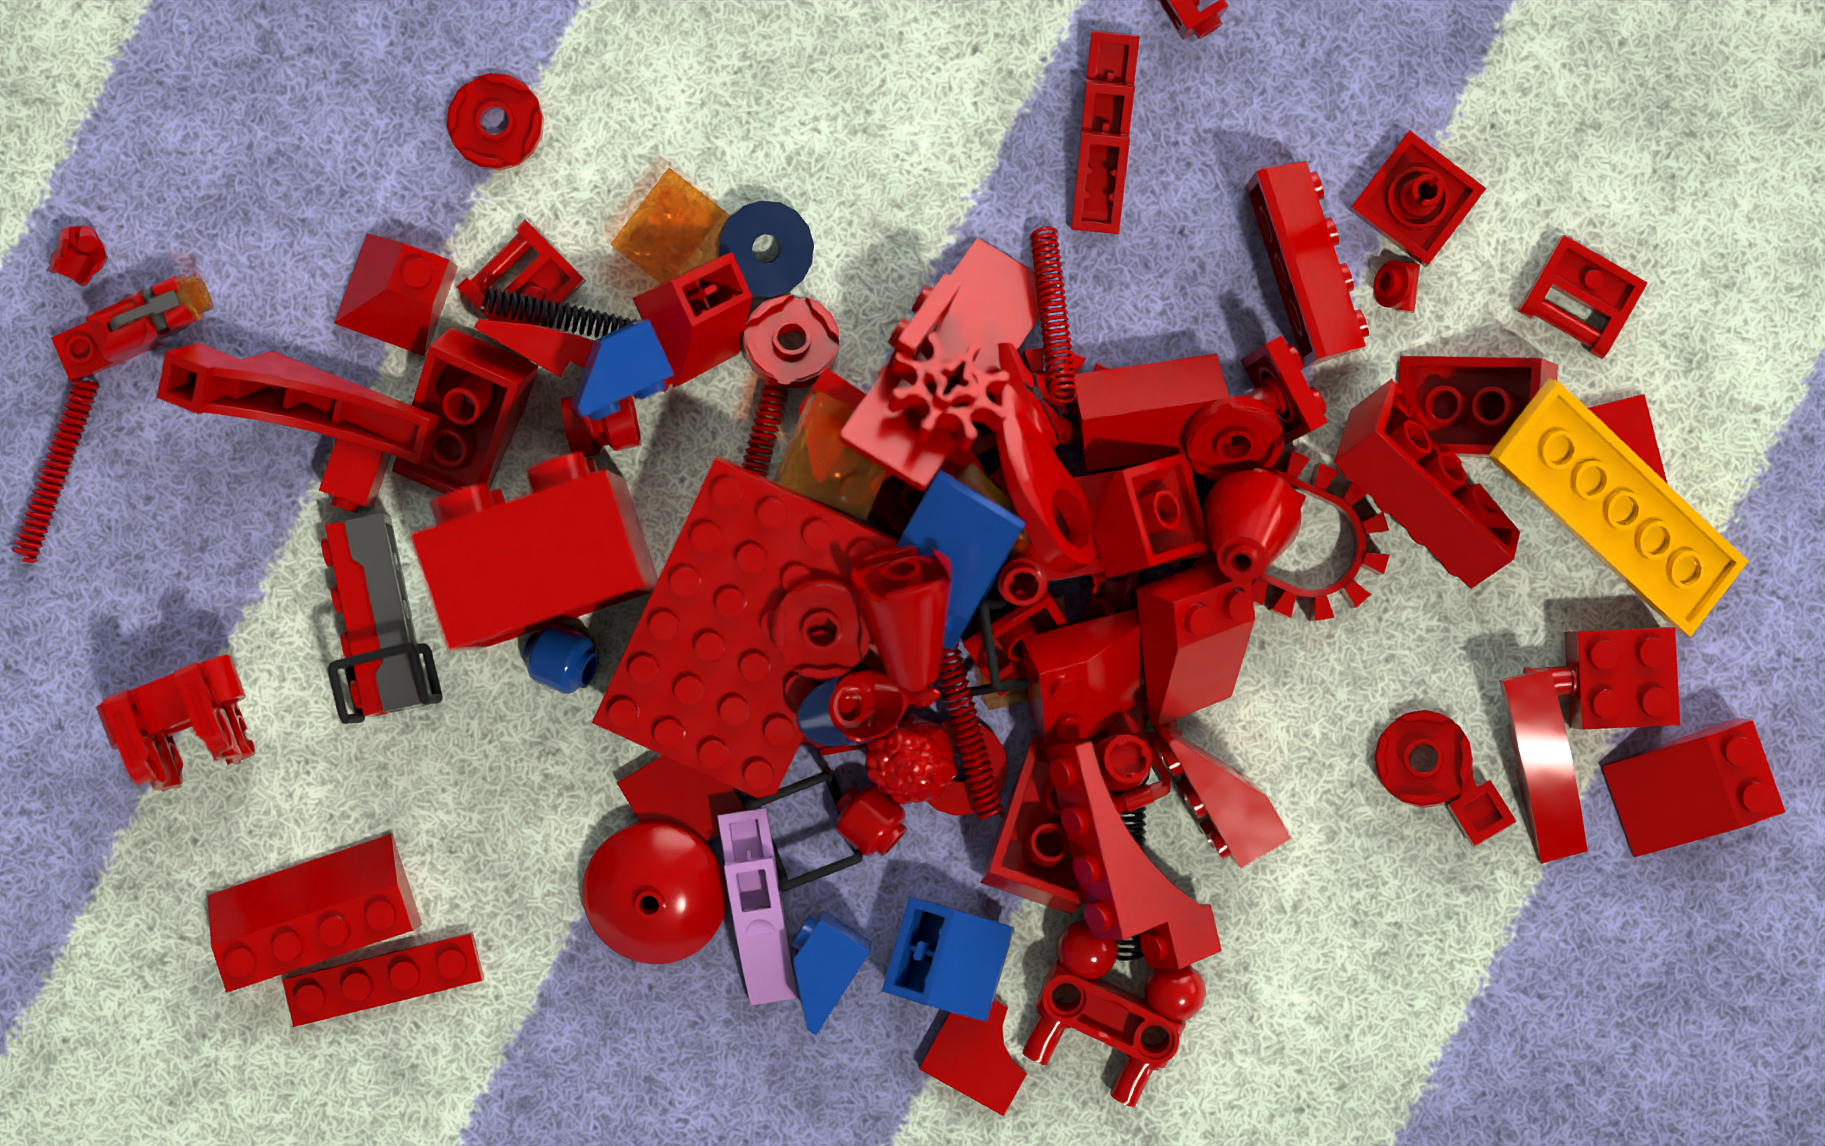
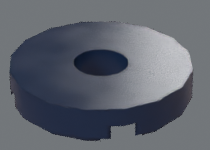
M759 200L743 205L727 217L718 234L717 257L733 252L753 296L774 297L790 292L804 280L812 265L814 242L810 228L797 211L781 202ZM765 234L772 236L778 245L776 257L768 263L758 261L752 251L755 240Z

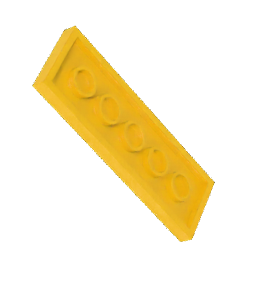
M1548 379L1488 456L1682 635L1688 637L1693 635L1749 562L1558 380Z

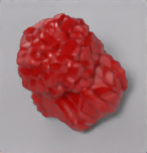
M916 714L904 717L903 721H900L888 734L867 742V748L865 749L866 760L864 762L865 774L876 784L879 791L889 794L892 800L899 805L911 804L912 802L919 803L930 799L933 802H937L946 789V785H949L958 773L956 760L953 758L948 741V730L942 728L937 722L920 718Z

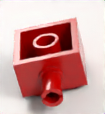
M1675 627L1565 632L1566 666L1547 668H1551L1557 695L1568 696L1570 728L1588 730L1680 725ZM1524 667L1522 674L1542 668Z

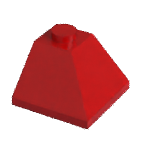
M367 233L334 324L426 356L458 266L447 258L425 250Z
M1185 453L1114 473L1093 528L1098 554L1106 578L1145 569L1212 548Z

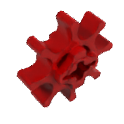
M931 332L927 335L921 349V353L927 361L918 362L911 359L904 352L896 354L890 368V374L904 379L911 387L895 388L887 408L890 412L912 409L921 414L924 421L916 435L917 442L925 444L932 429L944 427L955 433L958 438L959 449L961 451H968L977 435L976 429L971 424L972 421L985 423L993 431L1001 429L1008 415V410L993 404L986 395L1001 394L1010 376L1006 371L988 375L980 372L975 367L974 361L981 348L980 342L972 340L964 355L952 356L941 348L938 334ZM949 387L954 388L948 396L943 395V393L946 394Z

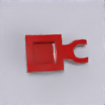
M1473 768L1470 779L1459 793L1458 799L1447 806L1473 848L1516 823V819L1491 780L1477 787L1473 780Z

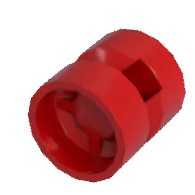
M632 394L618 400L621 407L619 411L597 421L590 420L588 415L581 417L574 414L571 407L574 396L561 398L563 423L571 453L583 452L586 458L601 455L604 446L608 445L614 451L642 446Z

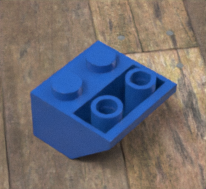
M649 319L637 320L594 340L571 403L575 415L581 417L588 415L590 420L597 421L619 411L621 407L618 400L632 394L634 399L642 400L666 389L663 380L674 374Z
M909 896L882 992L926 1006L988 1021L1015 927Z

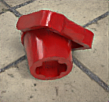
M1117 734L1107 736L1093 747L1102 778L1110 797L1114 798L1112 801L1119 814L1123 812L1129 813L1152 804L1154 800L1169 794L1171 790L1170 775L1152 745L1148 746L1146 742L1137 736ZM1152 767L1159 781L1145 785L1149 779Z

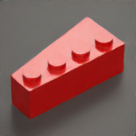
M1391 378L1350 410L1334 463L1347 480L1356 483L1373 498L1374 503L1383 513L1390 514L1407 530L1414 542L1425 546L1437 557L1450 575L1458 577L1472 589L1514 560L1520 531L1480 483L1472 487L1466 481V473L1461 465L1462 461L1451 448L1446 452H1442L1426 432L1431 426L1419 410L1413 415L1407 411L1397 399L1403 391Z

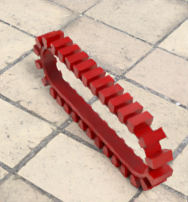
M1044 348L1024 350L1023 357L1029 372L1046 375L1047 371H1043ZM1073 353L1071 358L1074 359L1072 365L1075 366L1073 372L1076 374L1086 358ZM1095 363L1092 372L1108 370L1109 368ZM1070 367L1062 368V370L1070 369ZM1071 374L1058 375L1055 377H1068ZM1071 381L1059 382V384L1071 383ZM991 429L992 435L975 437L971 449L976 458L994 448L999 454L996 431ZM1240 435L1231 436V446L1243 443L1246 437ZM1289 451L1286 453L1282 471L1273 467L1268 471L1282 476L1294 489L1328 503L1342 513L1352 531L1354 541L1353 555L1344 574L1333 584L1322 589H1299L1263 573L1258 578L1252 580L1254 604L1258 606L1263 605L1267 586L1269 585L1280 590L1268 608L1269 611L1285 618H1291L1297 596L1310 598L1309 621L1335 618L1327 595L1339 590L1350 608H1357L1371 595V593L1353 580L1360 567L1376 575L1385 573L1389 554L1365 553V534L1389 531L1383 512L1376 513L1362 521L1359 519L1352 506L1367 495V493L1356 483L1348 480L1339 497L1325 491L1338 473L1337 470L1318 463L1314 465L1310 484L1297 479L1310 458L1295 451ZM1002 466L988 477L999 489H1004L1007 486ZM1205 549L1206 556L1194 558L1187 570L1212 560L1217 561L1213 550ZM1181 560L1164 564L1173 568H1179Z

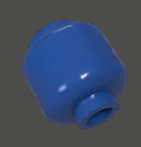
M558 623L547 625L540 633H533L529 637L523 652L524 659L528 660L527 670L529 677L535 682L563 694L573 693L579 688H586L593 680L599 666V654L595 652L593 640L581 632Z

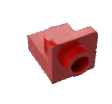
M1158 0L1182 40L1194 33L1199 40L1217 30L1223 24L1220 17L1224 15L1228 8L1225 0H1218L1200 12L1196 8L1200 4L1199 0Z

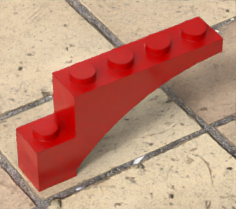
M201 343L166 351L156 396L158 399L196 414H218L294 427L360 444L417 465L429 461L439 419L437 415L274 351L239 359Z
M1060 743L1046 748L1050 765L1049 773L1055 785L1061 810V822L1067 834L1073 858V871L1079 883L1085 907V920L1090 928L1092 939L1125 940L1139 934L1141 950L1145 956L1148 968L1181 969L1221 952L1222 949L1211 904H1198L1174 886L1141 850L1113 804L1102 778L1092 743Z

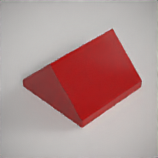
M1047 590L1044 596L1034 604L1028 606L1014 605L1013 607L990 613L1000 681L1025 678L1021 638L1070 626ZM980 619L968 628L961 640L968 653L990 682ZM1008 691L997 692V693H998L999 696H1002L1003 694L1007 693Z

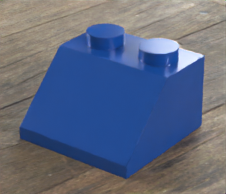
M824 910L818 919L811 915L806 918L791 944L798 949L793 963L807 1030L814 1035H817L870 954L872 941Z

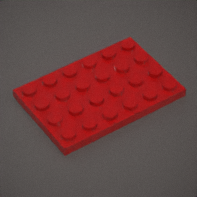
M716 455L595 713L592 724L756 798L777 793L804 737L796 723L799 705L810 691L824 683L827 679L820 680L804 677L794 671L793 667L788 665L784 659L782 660L775 649L772 635L776 608L786 593L802 582L824 578L842 582L852 589L851 570L853 567L858 572L863 568V558L885 549L895 548L897 539ZM818 617L809 623L808 632L815 640L824 642L829 641L835 636L837 628L832 620L826 617Z

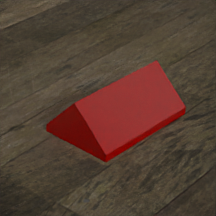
M1217 353L1076 374L1074 379L1076 380L1075 386L1077 387L1076 393L1078 397L1075 399L1085 471L1149 463L1185 453V456L1188 457L1185 448V431L1191 418L1205 405L1218 399L1229 397ZM1231 437L1227 438L1223 444L1231 446Z

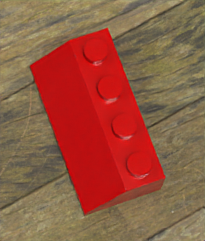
M1306 161L1257 170L1245 186L1304 368L1361 350L1366 347L1364 338L1369 336L1368 325L1362 310H1354L1349 292L1354 291L1352 275L1346 263L1339 264L1334 246L1339 245V236L1333 219L1331 217H1324L1319 200L1324 199V190L1318 173L1316 171L1310 173Z
M392 833L208 895L211 948L226 993L413 931L422 925Z

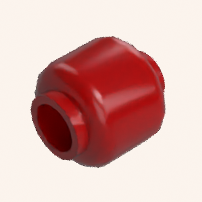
M874 784L865 787L861 791L853 786L835 806L841 813L836 820L835 830L864 856H872L878 853L883 857L895 846L908 829L903 824L906 818L904 808L893 801L891 796L879 791Z

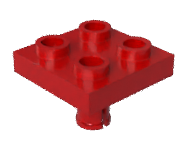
M1409 130L1348 210L1423 267H1426L1487 188Z
M1282 335L1265 343L1240 360L1255 387L1254 390L1244 396L1259 399L1274 409L1282 424L1285 445L1328 423L1324 415L1326 413V405L1321 394L1316 388L1309 387L1301 372L1303 362L1300 354L1292 344H1286Z

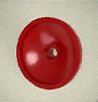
M648 821L626 826L602 842L591 857L586 868L582 884V899L585 914L592 929L610 949L636 962L667 964L695 954L713 938L726 911L728 887L721 862L712 848L703 839L679 825L660 821ZM645 896L656 898L659 907L656 909L646 908L642 903V898Z

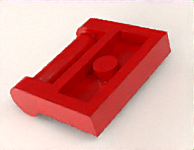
M524 219L515 228L518 233L471 280L466 277L457 286L460 292L480 311L487 288L492 286L531 246L540 255L506 288L510 294L515 291L518 296L523 292L525 298L530 294L533 299L538 296L540 301L546 298L548 302L554 300L555 304L560 301L564 304L586 280ZM489 299L486 309L482 313L488 320L535 325L533 323L535 308L531 322H526L527 308L523 320H518L520 304L516 317L513 320L510 317L512 304L506 318L503 316L504 303L499 316L495 314L496 303L493 312L490 315L488 314ZM542 309V312H541V315H540V318H539V322H538V324H536V326H542V325H541V320H542L543 309Z
M1563 235L1559 237L1517 311L1530 319L1533 316L1538 317L1589 346V353L1603 359L1614 344L1648 282ZM1553 288L1607 319L1602 329L1599 331L1545 300L1544 298L1549 289Z

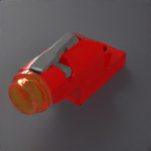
M183 273L152 285L149 289L134 293L116 304L86 317L87 322L53 336L51 340L69 381H81L163 345L162 339L184 330L194 322L204 319L205 312L214 309V304L208 288L200 275L195 273L187 277Z

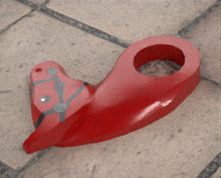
M998 343L1001 371H1006L1010 376L1004 391L999 395H995V405L1008 410V415L1001 429L996 431L1009 494L1019 518L1026 522L1024 529L1037 554L1053 570L1070 573L1089 565L1098 556V548L1093 534V528L1096 523L1095 512L1082 488L1069 474L1054 452V448L1060 443L1075 445L1081 442L1075 400L1068 403H1059L1049 397L1050 391L1048 390L1047 375L1029 372L1012 343ZM1054 394L1056 398H1070L1069 395L1059 396ZM1052 502L1065 519L1070 543L1063 537L1056 524Z

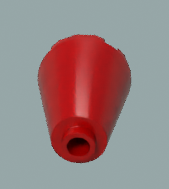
M1253 468L1252 471L1237 472L1236 470L1225 474L1212 486L1205 500L1203 519L1218 566L1228 578L1239 582H1248L1258 578L1296 539L1301 526L1299 499L1295 489L1282 476L1263 468Z
M913 546L890 548L870 554L862 559L863 568L857 572L854 567L851 570L852 589L888 678L893 685L901 687L902 690L907 692L922 691L939 676L953 574L950 559L942 552L931 549L932 557L918 555L917 547Z

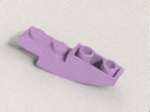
M767 807L719 814L718 821L725 859L726 881L750 1006L798 998L784 902L782 901L781 891L778 888L779 879Z

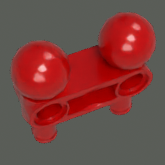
M1079 920L1067 926L1058 938L1056 946L1058 960L1054 962L1051 970L1044 977L1041 991L1034 1003L1039 1017L1022 1053L1034 1062L1048 1065L1065 1028H1073L1122 1051L1127 1058L1111 1089L1110 1096L1122 1104L1135 1107L1153 1070L1164 1069L1168 1061L1178 1051L1179 1039L1186 1026L1185 1021L1194 1017L1204 1005L1206 997L1205 981L1199 971L1188 965L1181 969L1155 968L1146 980L1144 988L1145 999L1111 984L1100 977L1107 974L1116 963L1118 955L1117 940L1092 939L1086 920ZM1069 983L1076 986L1080 993L1075 1001L1061 1003L1054 998V989L1060 984ZM1149 1026H1161L1167 1031V1036L1163 1042L1150 1045L1141 1039L1142 1032Z

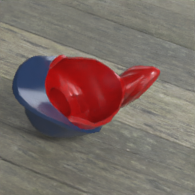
M868 667L855 668L843 676L827 679L824 683L810 691L799 705L796 723L806 738L819 745L846 746L864 744L888 734L899 723L909 705H913L918 709L927 707L936 701L941 694L938 689L932 686H928L926 689L918 692H907L902 690L901 687L893 685L888 676L878 670Z

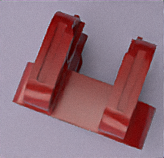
M222 655L203 662L196 661L174 670L172 674L132 690L126 689L106 697L102 703L96 706L111 749L119 750L125 768L131 780L137 786L150 782L153 790H161L163 792L171 788L178 789L182 787L184 763L172 735L190 727L193 728L195 735L205 743L208 751L212 754L214 762L225 759L227 765L232 763L238 765L241 763V760L256 754L253 741H247L244 731L248 728L238 702L245 699L246 694L231 655Z

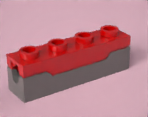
M377 513L345 520L343 523L336 522L325 525L327 538L321 539V548L326 565L328 567L333 566L337 585L331 586V597L336 613H343L347 632L341 633L340 636L344 657L403 643H411L417 649L423 672L391 517L384 513ZM408 653L354 666L356 680L350 682L351 695L356 709L362 708L364 716L377 717L389 714V712L395 713L430 705L422 704L419 701Z

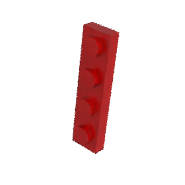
M471 932L283 979L282 982L293 1027L480 982L484 980V975L474 934Z

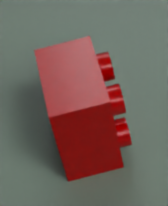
M575 452L547 460L526 469L525 472L532 490L531 494L506 502L502 489L489 491L487 484H480L431 500L429 505L436 525L411 533L410 536L448 651L481 650L544 629L547 625L559 624L652 593L658 580V575L626 480L607 469L598 471L594 458L585 459L583 452Z

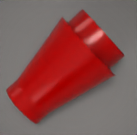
M1017 550L1009 555L998 578V588L1001 595L1009 603L1018 606H1028L1036 603L1044 596L1048 586L1045 570L1035 561L1031 553L1024 550Z

